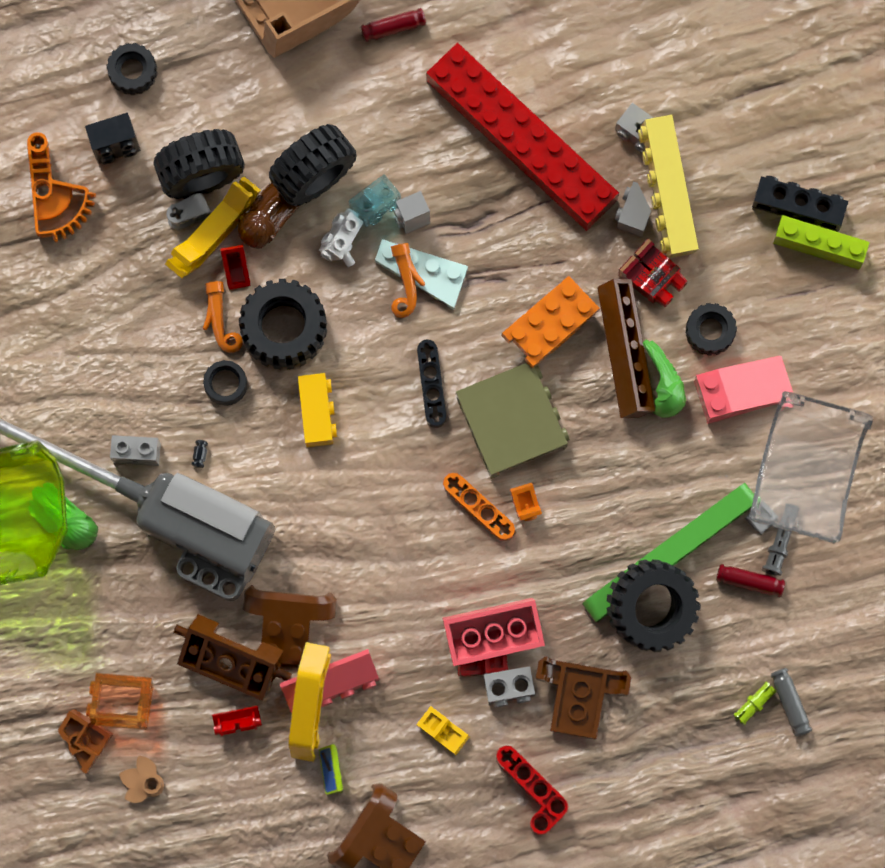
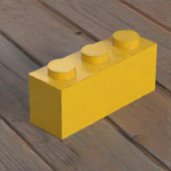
M325 373L298 376L306 448L333 445V438L337 437L336 424H331L330 416L335 415L333 401L329 402L328 393H332L331 379L326 380Z

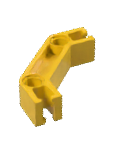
M245 176L239 180V183L233 182L223 201L185 242L173 248L171 252L173 257L168 259L165 265L180 278L198 269L239 224L240 215L249 210L261 190Z
M307 642L297 673L288 742L291 758L309 762L315 761L314 749H317L320 743L318 728L324 682L331 660L330 648L327 646Z

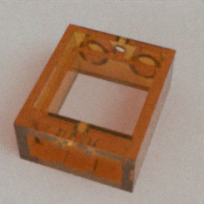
M96 673L95 681L90 683V695H93L92 702L87 704L86 717L90 718L91 725L148 730L154 688L152 678ZM102 685L141 688L137 716L99 713Z

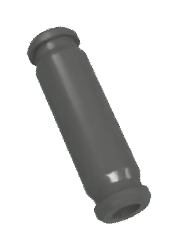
M783 668L771 673V678L774 680V686L791 728L795 731L794 735L799 737L811 732L812 727L809 725V719L793 680L788 674L789 670Z

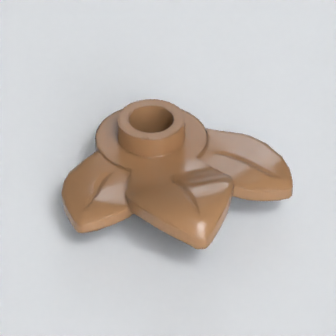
M138 756L136 762L137 769H127L119 773L122 783L129 788L125 795V800L129 802L140 803L147 797L159 796L164 790V781L157 775L155 763L147 757ZM152 781L157 783V787L154 790L149 789V783Z

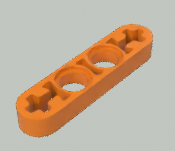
M458 473L446 475L443 481L444 490L497 539L508 541L513 537L515 527L512 521ZM451 479L452 481H454L457 479L459 480L458 486L462 490L464 486H466L467 489H465L461 493L460 497H458L457 494H459V490L455 487H452L450 489L448 480ZM466 494H475L477 502L474 505H467L464 502ZM487 508L494 512L493 519L489 521L481 517L482 510ZM500 517L499 523L503 527L508 525L510 534L504 533L501 535L499 534L500 528L496 524L494 528L490 525L494 524L497 518Z

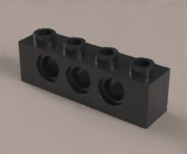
M761 176L752 208L780 216H787L839 232L848 205V201L844 200L842 196L836 194L829 196L822 194V191L819 189H805L795 182L784 183L778 181L779 179L774 176ZM773 193H782L784 195V199H776L773 196ZM795 199H803L806 205H797ZM817 205H825L828 211L820 212L817 209Z

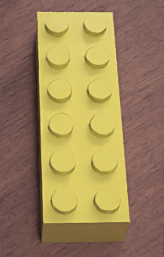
M667 115L646 119L641 125L640 130H638L640 143H644L645 152H642L644 165L649 167V174H647L649 188L653 187L654 196H651L652 207L654 210L657 209L658 218L655 221L657 231L662 233V240L660 241L661 252L663 254L666 253L668 258L693 254L699 248L673 116Z

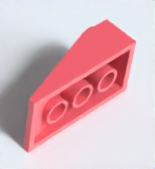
M781 356L716 369L696 375L694 379L707 424L795 399Z

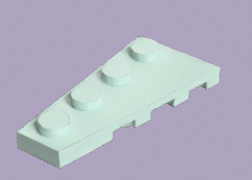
M382 239L375 262L401 277L396 259L391 251V246L398 244ZM410 248L412 263L419 276L425 282V286H421L415 281L416 287L454 310L468 266Z

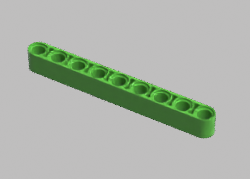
M743 483L639 561L648 560L651 562L652 559L674 566L759 502L758 498L747 484ZM616 577L582 603L595 622L607 616L606 608L610 607V603L606 601L607 594L612 595L613 589L610 586L612 582L617 583L620 578Z

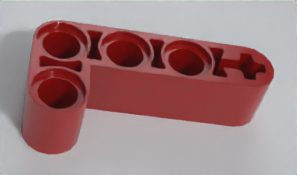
M508 745L502 746L497 751V763L541 807L532 817L530 829L536 835H545L566 814L568 802L516 749ZM511 752V760L514 763L520 760L521 763L517 764L514 770L511 771L509 768L512 767V764L508 760L503 762V755L501 753L507 754ZM527 768L530 771V777L527 780H521L517 776L518 769ZM538 784H543L547 788V794L543 797H539L534 793V787ZM560 801L564 806L563 812L559 814L554 813L550 807L551 803ZM544 818L547 821V828L542 831L537 830L534 826L535 819Z

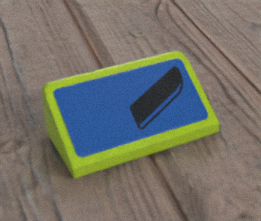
M335 744L319 749L325 793L326 795L343 793L337 747Z

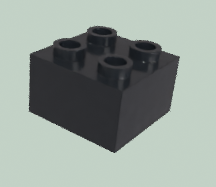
M128 112L85 125L89 142L98 164H110L116 158L123 156L125 158L132 157L141 151Z

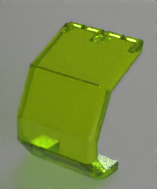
M39 440L0 448V585H5L7 583L42 578L47 575L68 532L64 478L56 456Z

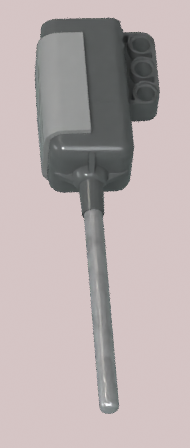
M0 419V434L115 489L116 492L135 501L138 506L136 520L139 528L148 536L183 552L177 564V572L184 580L227 601H235L240 597L246 584L253 578L276 530L273 523L264 519L259 511L180 473L175 475L162 473L154 482L143 486L107 471ZM187 564L194 565V571L190 575L183 574V567ZM207 574H214L215 581L211 585H205L203 582ZM228 584L236 586V590L232 595L224 593V588Z

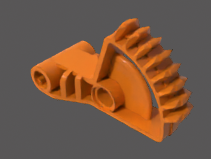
M35 132L27 140L35 231L38 237H53L56 243L58 242L57 235L61 234L64 240L67 239L66 231L74 235L73 226L80 230L82 227L78 222L79 220L84 223L87 222V218L83 214L91 215L92 212L87 206L94 207L95 203L89 199L96 198V194L89 192L87 187L52 179L50 148L47 137L40 132ZM46 186L49 189L48 194L45 196L38 195L37 189L39 187ZM72 191L85 194L81 209L69 223L52 231H39V220L55 218L66 210L72 198Z

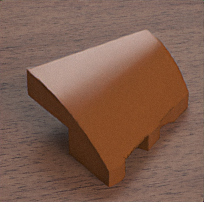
M75 709L68 712L58 729L60 736L67 742L69 751L72 756L75 755L82 767L81 771L85 774L89 772L113 733Z

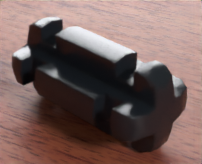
M196 440L197 446L194 447L192 458L194 462L191 464L193 467L203 468L208 443L205 440Z

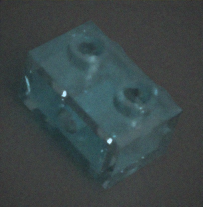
M384 174L350 199L349 207L358 214L359 219L364 221L363 225L365 227H368L370 224L374 226L381 221L382 215L388 211L393 212L396 209V201L401 199V194Z

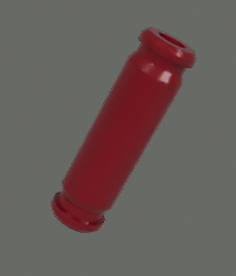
M418 8V10H411L376 20L367 25L363 24L360 28L364 41L368 42L371 39H379L417 28L419 25H425L426 18L423 9Z
M724 564L719 565L716 576L717 582L721 581L728 585L771 596L776 595L778 598L782 597L785 588V580L783 579L778 580L775 577L732 566L727 567Z

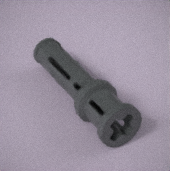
M785 505L774 544L768 548L766 565L762 566V571L774 576L782 575L781 568L784 559L788 557L786 548L797 514L799 513V509L796 507Z

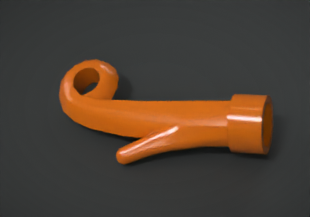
M409 243L391 246L392 255L396 259L407 298L395 299L391 305L393 314L399 318L408 317L416 307L415 281L421 286H425V282L419 276L412 263ZM398 304H406V310H398Z
M223 282L206 283L208 308L203 330H207L212 322L213 332L219 347L228 353L237 352L243 345L242 337L235 332L226 335L224 333ZM235 338V345L230 346L227 344L230 339Z

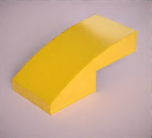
M431 706L416 724L454 755L458 754L470 738L467 733Z

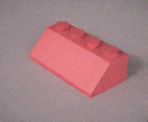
M534 598L442 618L453 666L545 646Z
M368 649L329 664L324 682L321 707L333 703L332 699L341 696V699L354 695V690L363 688L364 691L376 686L375 682L379 681V677ZM297 677L279 683L291 713L293 711Z

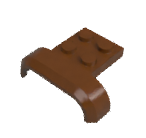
M250 585L244 591L243 610L251 614L263 616L261 642L263 641L284 650L280 663L300 665L306 642L309 643L310 621L334 619L337 599L332 593L323 596L262 591L255 589L254 585Z
M548 656L539 660L536 680L558 685L550 732L596 740L604 694L628 696L632 679L630 674L626 670L613 671L557 661Z
M382 783L373 784L371 786L373 789L372 796L350 831L335 851L327 853L328 863L336 868H354L362 857L379 868H410L426 843L424 839L390 817L397 801V794Z

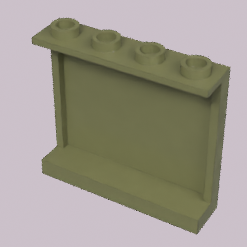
M525 363L456 391L457 401L490 479L499 476V473L542 455L562 447L563 449L567 448V441L570 440L565 428L561 429L558 420H561L556 407L552 408L549 400L552 397L548 387H543L540 381L543 376L539 366L531 368Z

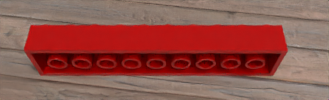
M458 42L426 72V82L586 231L618 201L619 192Z

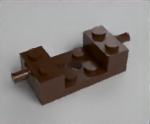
M199 614L188 629L178 624L175 626L173 633L185 638L177 662L179 666L261 701L265 698L276 677L284 681L290 680L293 673L280 669V660L284 650L262 641L255 651L216 634L219 623ZM222 659H228L232 666L225 665Z

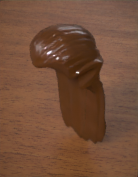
M270 182L255 199L249 210L240 215L238 220L240 239L245 245L252 248H263L267 243L270 244L278 231L299 206L288 204Z

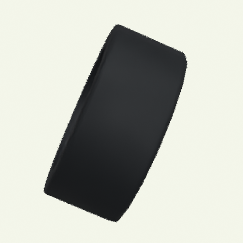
M222 360L215 362L207 369L204 374L203 385L211 401L218 405L229 406L236 404L244 397L247 392L248 382L245 372L238 364L233 361ZM229 370L238 377L239 386L232 395L221 396L214 391L212 380L219 371Z

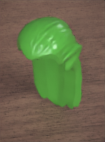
M646 339L643 341V345L660 373V381L656 388L658 398L655 400L656 409L653 413L661 418H670L677 415L686 405L687 399L684 383L681 381V377L677 375L673 365L666 358L663 350L654 341Z
M48 481L44 483V487L35 488L33 491L34 500L30 501L31 506L29 507L33 517L48 532L61 541L64 549L83 550L90 547L96 540L99 531L93 519L69 501L53 483Z

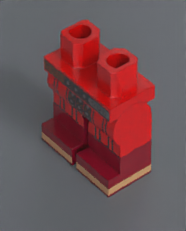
M649 238L620 267L618 276L622 279H631L633 288L648 298L652 304L656 301L664 307H667L674 297L666 289L671 285L680 292L688 282L680 273L681 268L659 251Z

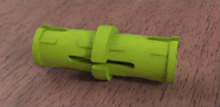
M765 682L753 696L750 695L747 698V702L733 716L738 721L740 720L742 725H745L757 711L760 712L763 709L762 706L776 693V690L772 686L770 687L768 682Z

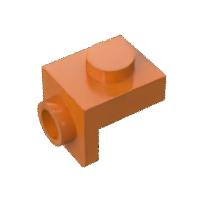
M532 482L510 489L515 510L520 520L531 521L536 519L537 515L542 514Z

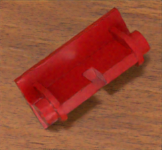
M258 706L212 714L215 736L220 735V737H223V735L236 733V730L239 729L242 732L252 729L258 730L257 727H262Z

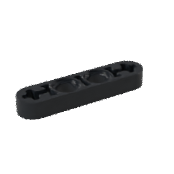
M426 339L417 346L425 417L429 426L439 428L446 421V409L438 348L434 341ZM426 345L430 349H434V351L430 352L431 361L426 362L425 352H421ZM427 367L436 369L437 374L434 378L425 377L424 370ZM430 389L439 391L440 396L437 400L433 401L427 398L426 394ZM441 403L442 406H437L438 415L443 417L439 418V422H434V419L429 418L433 416V407L428 408L427 405L435 406Z

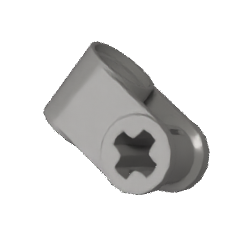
M197 193L169 206L166 214L170 227L174 230H182L190 225L204 221L211 214V211L203 194ZM178 214V216L181 217V218H180V219H177V218L174 217V216Z

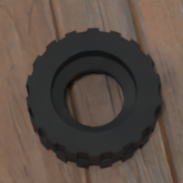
M125 43V45H120L111 52V56L108 57L107 73L112 85L118 91L120 90L122 93L130 95L142 94L155 83L157 65L151 51L147 50L145 46L138 45V43ZM128 59H137L143 65V72L136 79H128L121 72L122 64Z
M706 303V305L698 306L696 310L692 311L686 324L685 334L688 338V343L692 345L694 350L699 351L700 354H707V356L725 352L733 343L737 331L736 319L733 318L732 312H729L725 306H720L717 303ZM706 319L719 321L722 326L721 336L715 340L704 338L700 333L701 323Z

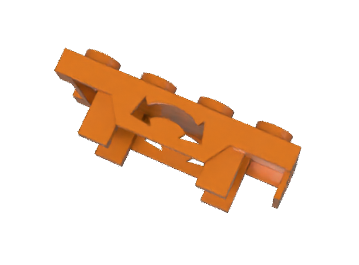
M568 276L508 327L501 336L508 343L513 341L527 356L525 358L527 364L534 368L540 361L573 336L600 308Z

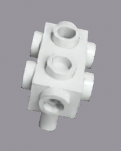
M347 209L344 213H340L334 218L330 232L326 233L321 240L319 251L324 259L328 261L343 259L347 267L355 264L349 251L353 247L352 241L364 221L358 218L359 215L355 211Z

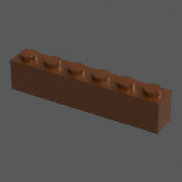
M612 279L598 286L597 290L620 418H640L654 412L655 406L632 280Z

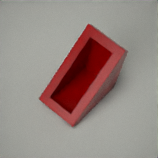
M243 245L220 249L228 289L251 286Z

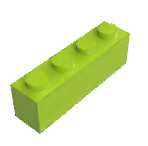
M783 215L773 244L860 270L864 263L870 243Z

